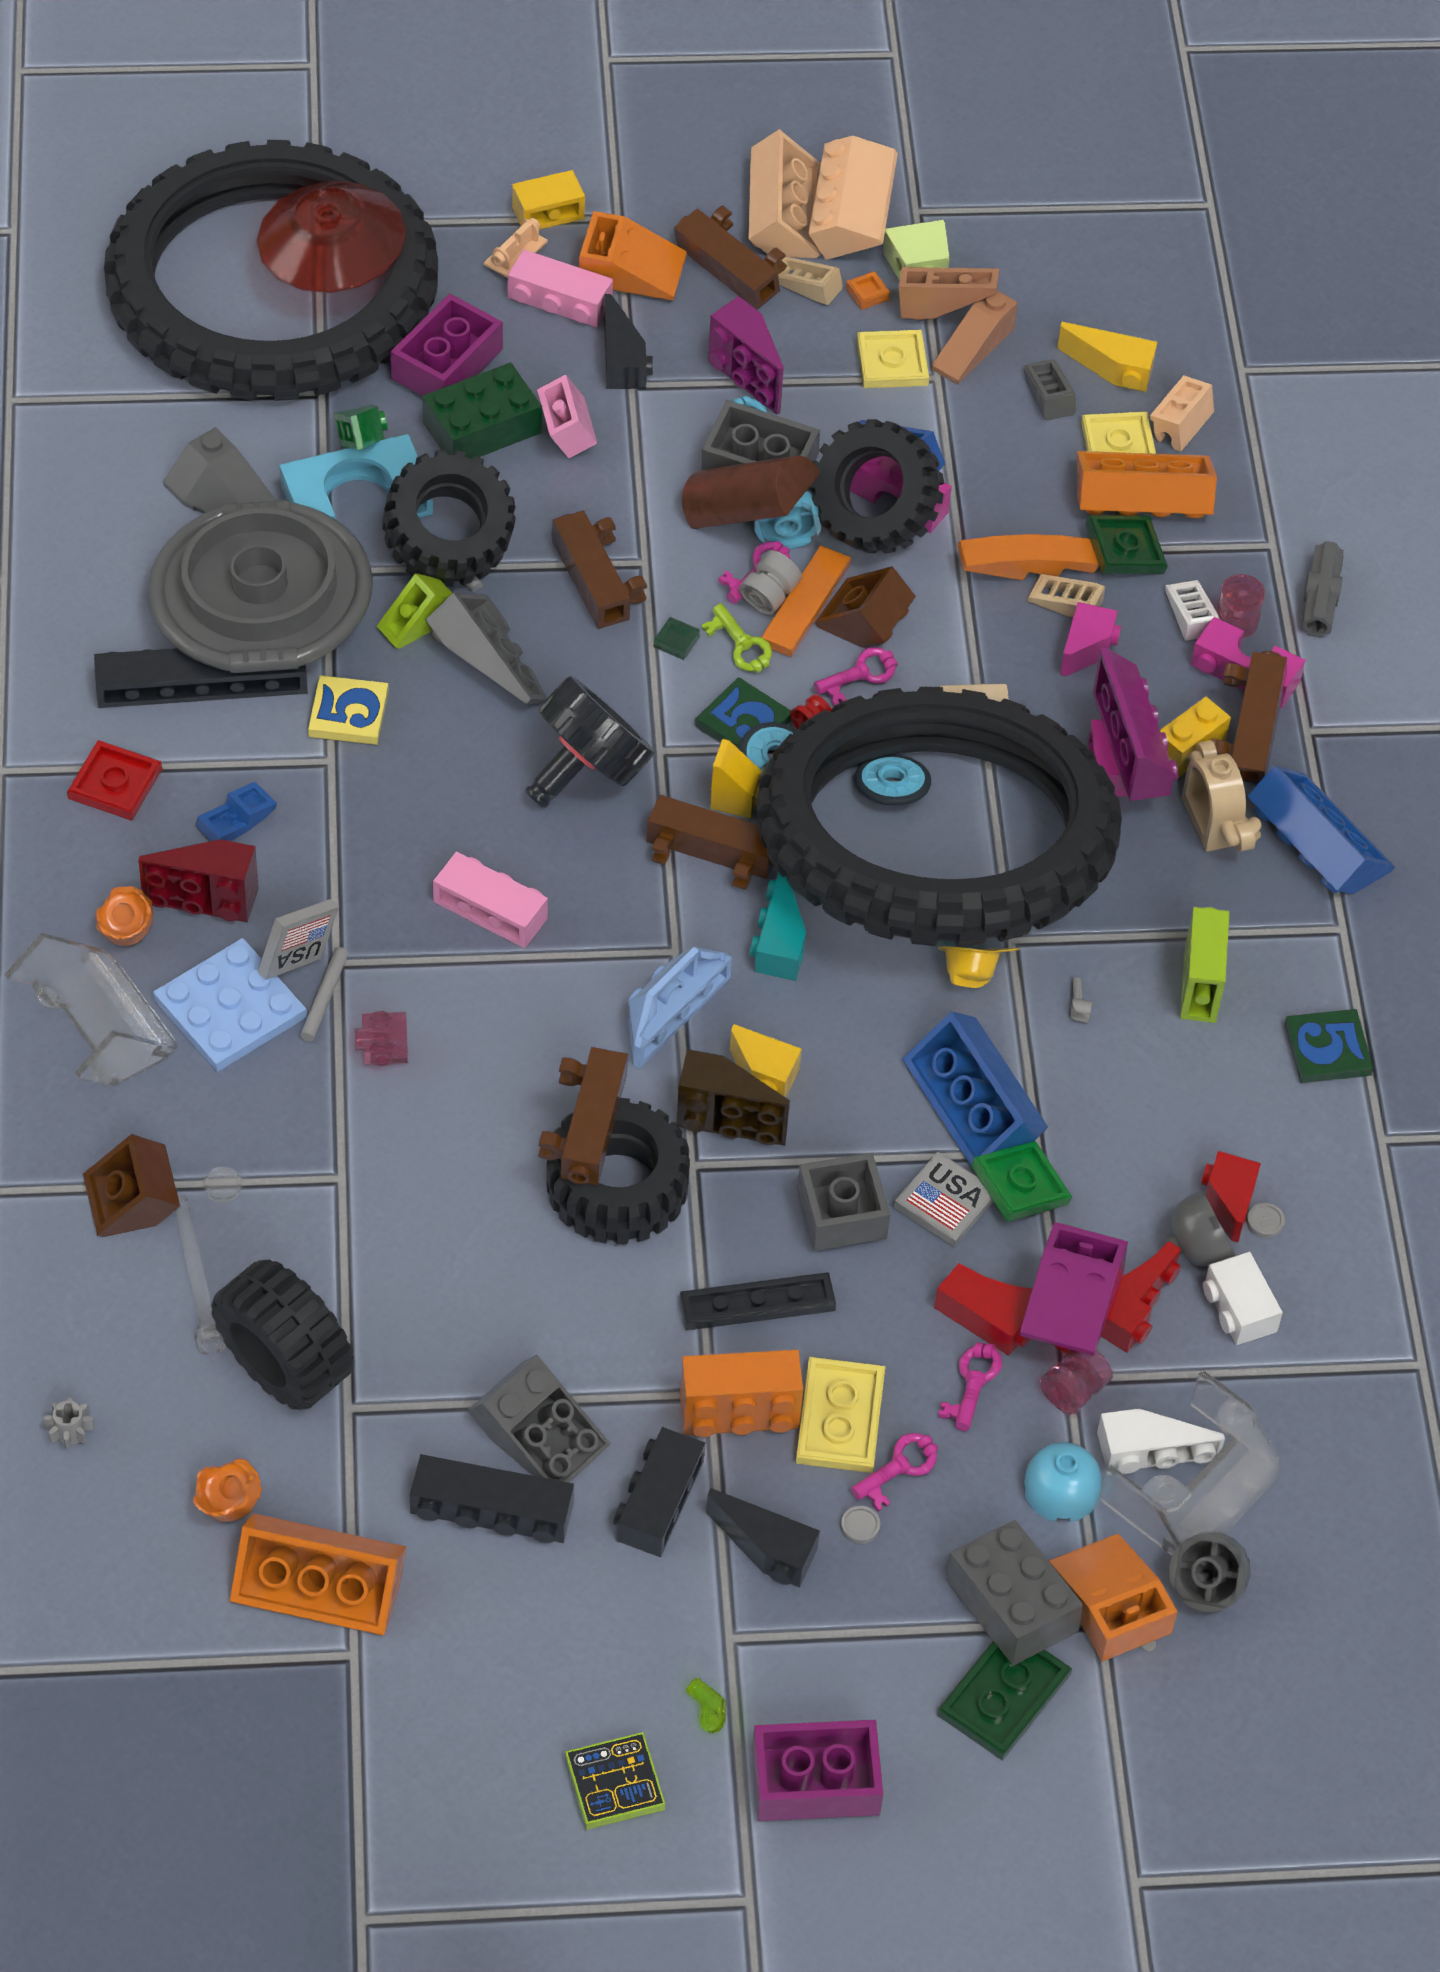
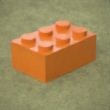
M799 1349L682 1356L680 1403L684 1435L709 1437L716 1433L733 1432L737 1435H746L753 1431L771 1430L783 1433L791 1429H799L803 1398Z

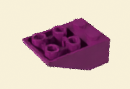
M738 296L710 315L708 361L715 369L722 371L731 378L739 388L745 389L757 401L777 415L781 412L784 366L762 313Z
M1054 1221L1043 1251L1020 1330V1336L1094 1356L1124 1273L1128 1241Z

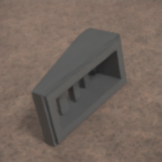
M1055 359L1024 365V373L1045 420L1075 414V392Z

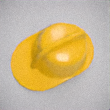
M938 947V950L945 951L947 972L950 975L952 984L962 987L979 988L987 984L993 977L1000 953L1019 950V948L971 949Z

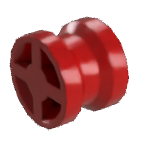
M812 694L805 700V705H797L790 711V717L794 727L798 729L802 723L823 710L831 712L832 709L821 696Z

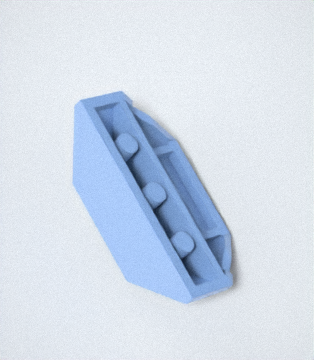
M692 947L675 956L666 966L661 965L654 972L651 981L643 989L638 988L633 992L628 1001V1024L633 1065L640 1069L731 978L732 956L724 952Z

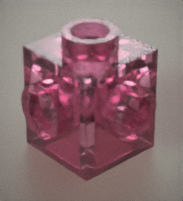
M377 1011L362 1014V1028H355L356 1051L363 1050L364 1065L386 1066L389 1064L408 1063L406 1012L388 1013Z

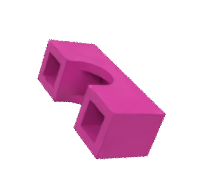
M886 456L873 458L864 463L855 473L850 491L874 504L884 492H888L899 499L903 488L901 467L894 459ZM945 482L943 485H939V491L944 493L942 504L936 503L934 511L939 514L935 522L928 520L924 526L928 529L927 532L932 533L949 513L952 486Z
M1213 617L1195 643L1191 665L1223 681L1225 679L1223 675L1226 663H1234L1244 668H1249L1251 657L1246 656L1240 651L1244 630ZM1274 646L1271 651L1287 657V674L1280 708H1283L1301 681L1305 659ZM1240 686L1236 688H1240L1245 691L1246 686Z

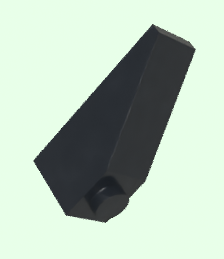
M605 294L606 389H646V376L653 375V356H646L645 340L612 294Z
M710 1488L707 1495L706 1513L764 1574L769 1575L772 1580L779 1584H792L800 1588L817 1552L820 1530Z

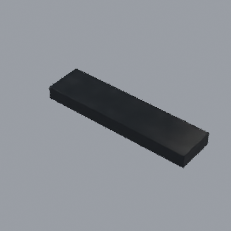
M829 1272L680 1291L679 1297L686 1331L833 1312L836 1310V1301Z

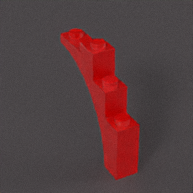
M1168 1241L1151 1259L1131 1272L1122 1275L1101 1335L1102 1338L1126 1353L1136 1342L1142 1344L1152 1329L1149 1321L1152 1307L1160 1296V1288L1165 1282L1170 1285L1181 1270V1265L1178 1264L1181 1253L1180 1247ZM960 1263L956 1265L937 1288L934 1305L936 1310L987 1343L994 1344L996 1349L1007 1356H1010L1017 1346L1022 1348L1030 1340V1338L1020 1336V1330L1032 1288L1013 1286L985 1277ZM1053 1345L1067 1355L1072 1351L1071 1349Z

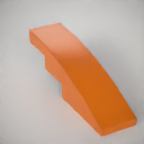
M1021 534L960 540L957 544L964 571L1022 581L1029 572L1059 577L1064 568L1094 573L1100 566L1092 542L1087 538L1063 535Z

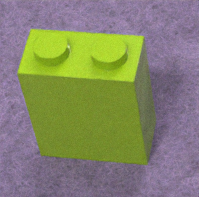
M1193 907L1184 948L1180 1019L1216 1023L1226 982L1230 911L1217 910L1212 907Z

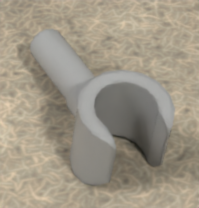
M1076 977L1072 980L1074 996L1070 1019L1088 1023L1093 1002L1082 1000L1081 978Z

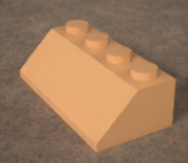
M780 129L751 147L749 240L755 247L762 249L767 254L777 247L786 254V257L817 258L820 256V251L808 233L821 163Z
M853 135L842 139H835L824 144L808 234L825 260L883 244L898 156L895 149Z

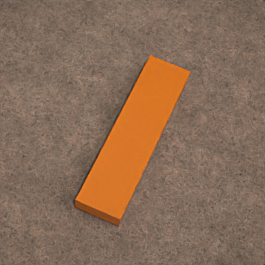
M820 545L803 571L801 581L787 596L761 637L770 643L772 650L789 657L793 656L849 568L851 557Z

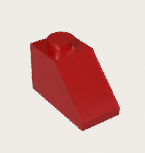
M1218 1151L1214 1165L1206 1163L1201 1184L1207 1186L1205 1196L1218 1222L1230 1240L1238 1243L1261 1163Z

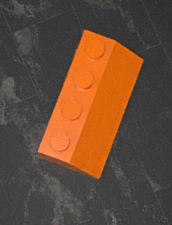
M1077 451V501L1080 510H1085L1088 514L1100 515L1105 513V511H1118L1119 514L1125 516H1134L1138 512H1151L1152 515L1157 517H1169L1171 513H1181L1189 518H1203L1205 514L1214 515L1217 475L1210 456Z
M253 1513L242 1526L229 1602L385 1635L400 1586L407 1546Z

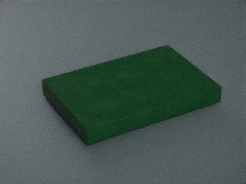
M993 1641L939 1707L937 1716L1003 1761L1071 1675L1072 1668L1046 1650L1013 1666Z

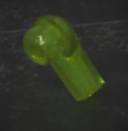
M696 1677L688 1685L686 1693L701 1705L699 1724L702 1729L708 1733L719 1732L726 1723V1701L724 1697L703 1680Z

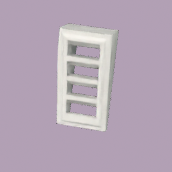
M1198 580L1165 585V592L1185 641L1198 639L1213 617L1219 619L1215 608ZM1193 592V593H1188V594L1179 595V594H1181V593ZM1192 599H1195V600H1196V601H1191V602H1185V603H1183V601H1186V600H1192ZM1198 607H1199V609L1189 610V611L1187 610V609H1192V608H1198Z

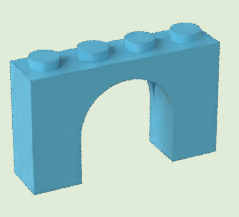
M409 434L390 437L360 450L347 448L279 465L280 485L285 499L289 500V502L314 508L336 519L328 498L329 493L335 487L348 481L365 480L380 485L389 493L395 476H400L401 469L408 462L415 465L418 456ZM433 498L419 506L417 510L419 518L433 514Z

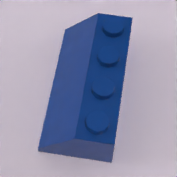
M1274 765L1247 796L1256 805L1254 808L1256 814L1266 822L1271 821L1278 828L1276 831L1277 836L1286 844L1294 845L1301 852L1298 855L1300 860L1309 868H1316L1323 875L1322 883L1334 893L1354 894L1387 875L1395 868L1381 851L1305 773Z
M951 1011L903 1058L904 1063L970 1165L974 1157L1035 1141L1048 1128L976 1017Z

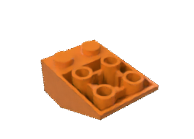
M593 211L579 256V268L612 278L613 290L674 301L687 251L625 216Z
M1119 1534L1049 1560L1050 1564L1082 1602L1083 1609L1080 1624L1101 1662L1172 1634L1178 1613L1160 1579Z

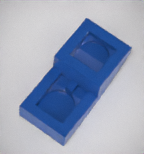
M253 782L228 793L226 804L199 815L196 827L210 841L219 839L232 841L266 818L276 809L277 802L256 782Z

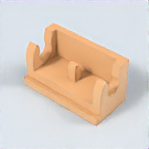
M1183 375L1150 415V420L1154 422V433L1158 442L1164 439V432H1166L1172 438L1171 444L1174 450L1181 452L1214 413L1212 384Z

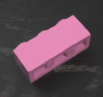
M524 249L508 274V298L594 327H598L604 316L605 294H612L613 292L612 278Z
M457 851L433 880V898L435 903L523 948H526L548 919V898L540 891L528 888L514 881L509 875L502 872L498 873L484 866L479 860L473 857H466Z

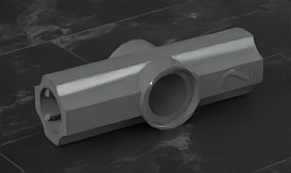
M1325 541L1323 544L1315 546L1312 568L1307 577L1303 601H1306V605L1304 607L1302 629L1314 637H1322L1325 634L1331 633L1334 611L1339 601L1343 577H1340L1343 565L1344 550L1340 549L1337 543Z

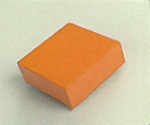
M875 271L846 281V290L861 310L890 300V291Z

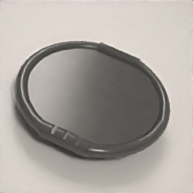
M289 500L223 504L222 507L202 514L179 529L162 547L151 569L148 582V600L152 616L163 635L176 648L194 660L211 667L230 671L231 673L299 669V666L317 660L334 650L354 632L369 606L373 577L367 554L357 538L336 519L319 510L289 502Z

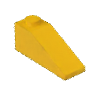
M1061 322L1057 349L1115 386L1143 392L1147 391L1155 360L1156 341Z

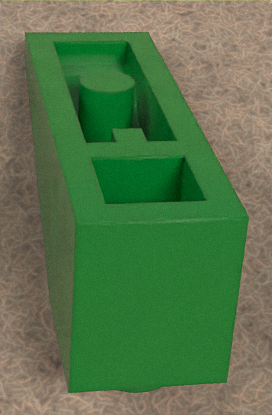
M369 405L334 413L340 446L360 450L385 439L383 431L388 429L384 411H379L378 406Z

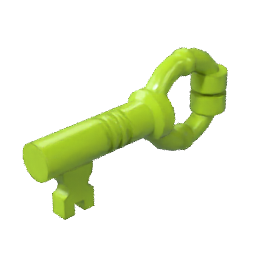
M724 604L716 605L712 610L715 615L713 620L702 624L707 635L710 637L716 633V630L725 628L735 641L733 652L735 665L744 671H755L757 674L763 670L762 668L765 669L770 666L769 661L772 656L770 643L761 637L746 634ZM752 645H759L764 654L750 663H746L741 653L749 650Z

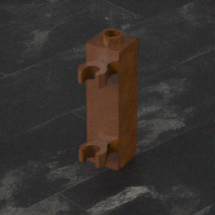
M725 206L718 207L711 218L698 208L688 216L681 218L674 227L677 246L687 251V255L756 310L780 292L778 274L787 267V264L782 261L786 254L776 247L763 260L727 232L733 226V222L728 219L732 212Z
M582 510L552 519V542L597 629L630 620V602L640 603L647 599L643 589L647 588V584L641 575L634 576L625 583H622L603 545L616 541L612 532L616 530V526L612 518L600 519L592 525L585 511Z
M1274 651L1252 652L1249 668H1244L1234 663H1226L1224 685L1246 687L1235 743L1230 744L1219 739H1211L1216 747L1217 755L1227 753L1234 759L1240 771L1242 781L1259 784L1268 771L1287 674V657L1281 656Z
M659 795L647 822V843L653 844L652 850L655 851L652 857L653 862L666 865L671 850L732 868L734 869L733 875L735 876L732 886L743 890L747 889L751 875L764 879L768 878L772 866H775L767 856V848L761 843L757 824Z
M591 1047L587 1065L573 1058H562L559 1068L561 1073L559 1083L565 1086L581 1085L567 1138H562L556 1133L542 1131L539 1146L541 1147L539 1151L540 1158L546 1160L562 1159L561 1178L568 1179L576 1184H599L627 1077V1053Z

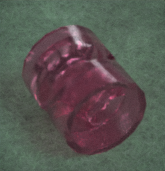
M1244 574L1232 575L1222 584L1216 612L1220 620L1244 630L1243 638L1251 636L1258 629L1265 598L1263 584L1258 579Z
M1097 1349L1094 1356L1070 1350L1064 1355L1062 1362L1056 1363L1041 1377L1040 1386L1045 1396L1056 1408L1063 1413L1073 1415L1089 1402L1091 1395L1097 1394L1111 1381L1113 1372L1105 1357Z

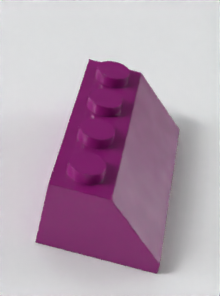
M1102 648L1099 652L1092 693L1129 801L1168 796L1171 794L1173 780H1177L1178 777L1177 765L1174 759H1169L1165 732H1160L1158 727L1157 708L1155 705H1150L1148 699L1149 688L1146 678H1141L1136 664L1108 648Z

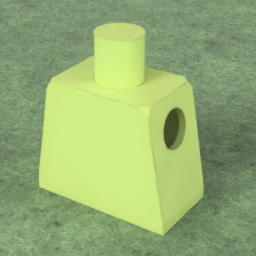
M944 220L885 229L883 254L899 280L902 267L948 268L949 250Z

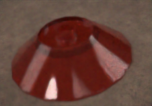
M328 181L304 186L280 199L262 219L256 242L262 263L278 280L303 291L334 293L361 287L384 274L401 254L406 229L400 210L384 193L360 183Z

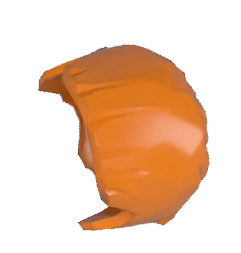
M115 887L110 891V895L105 899L103 906L96 910V929L113 944L119 946L136 944L149 933L154 920L152 901L142 890L136 887Z
M243 1458L235 1459L233 1462H227L219 1467L215 1465L205 1467L197 1475L193 1503H195V1507L214 1520L220 1522L238 1521L246 1517L253 1510L257 1500L260 1498L262 1491L260 1477L249 1461Z

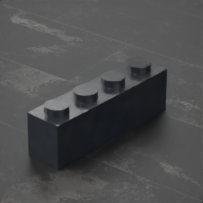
M420 1454L410 1492V1514H415L424 1520L435 1521L441 1519L455 1522L464 1528L482 1527L492 1529L505 1536L518 1534L533 1537V1539L542 1543H564L574 1504L573 1483Z

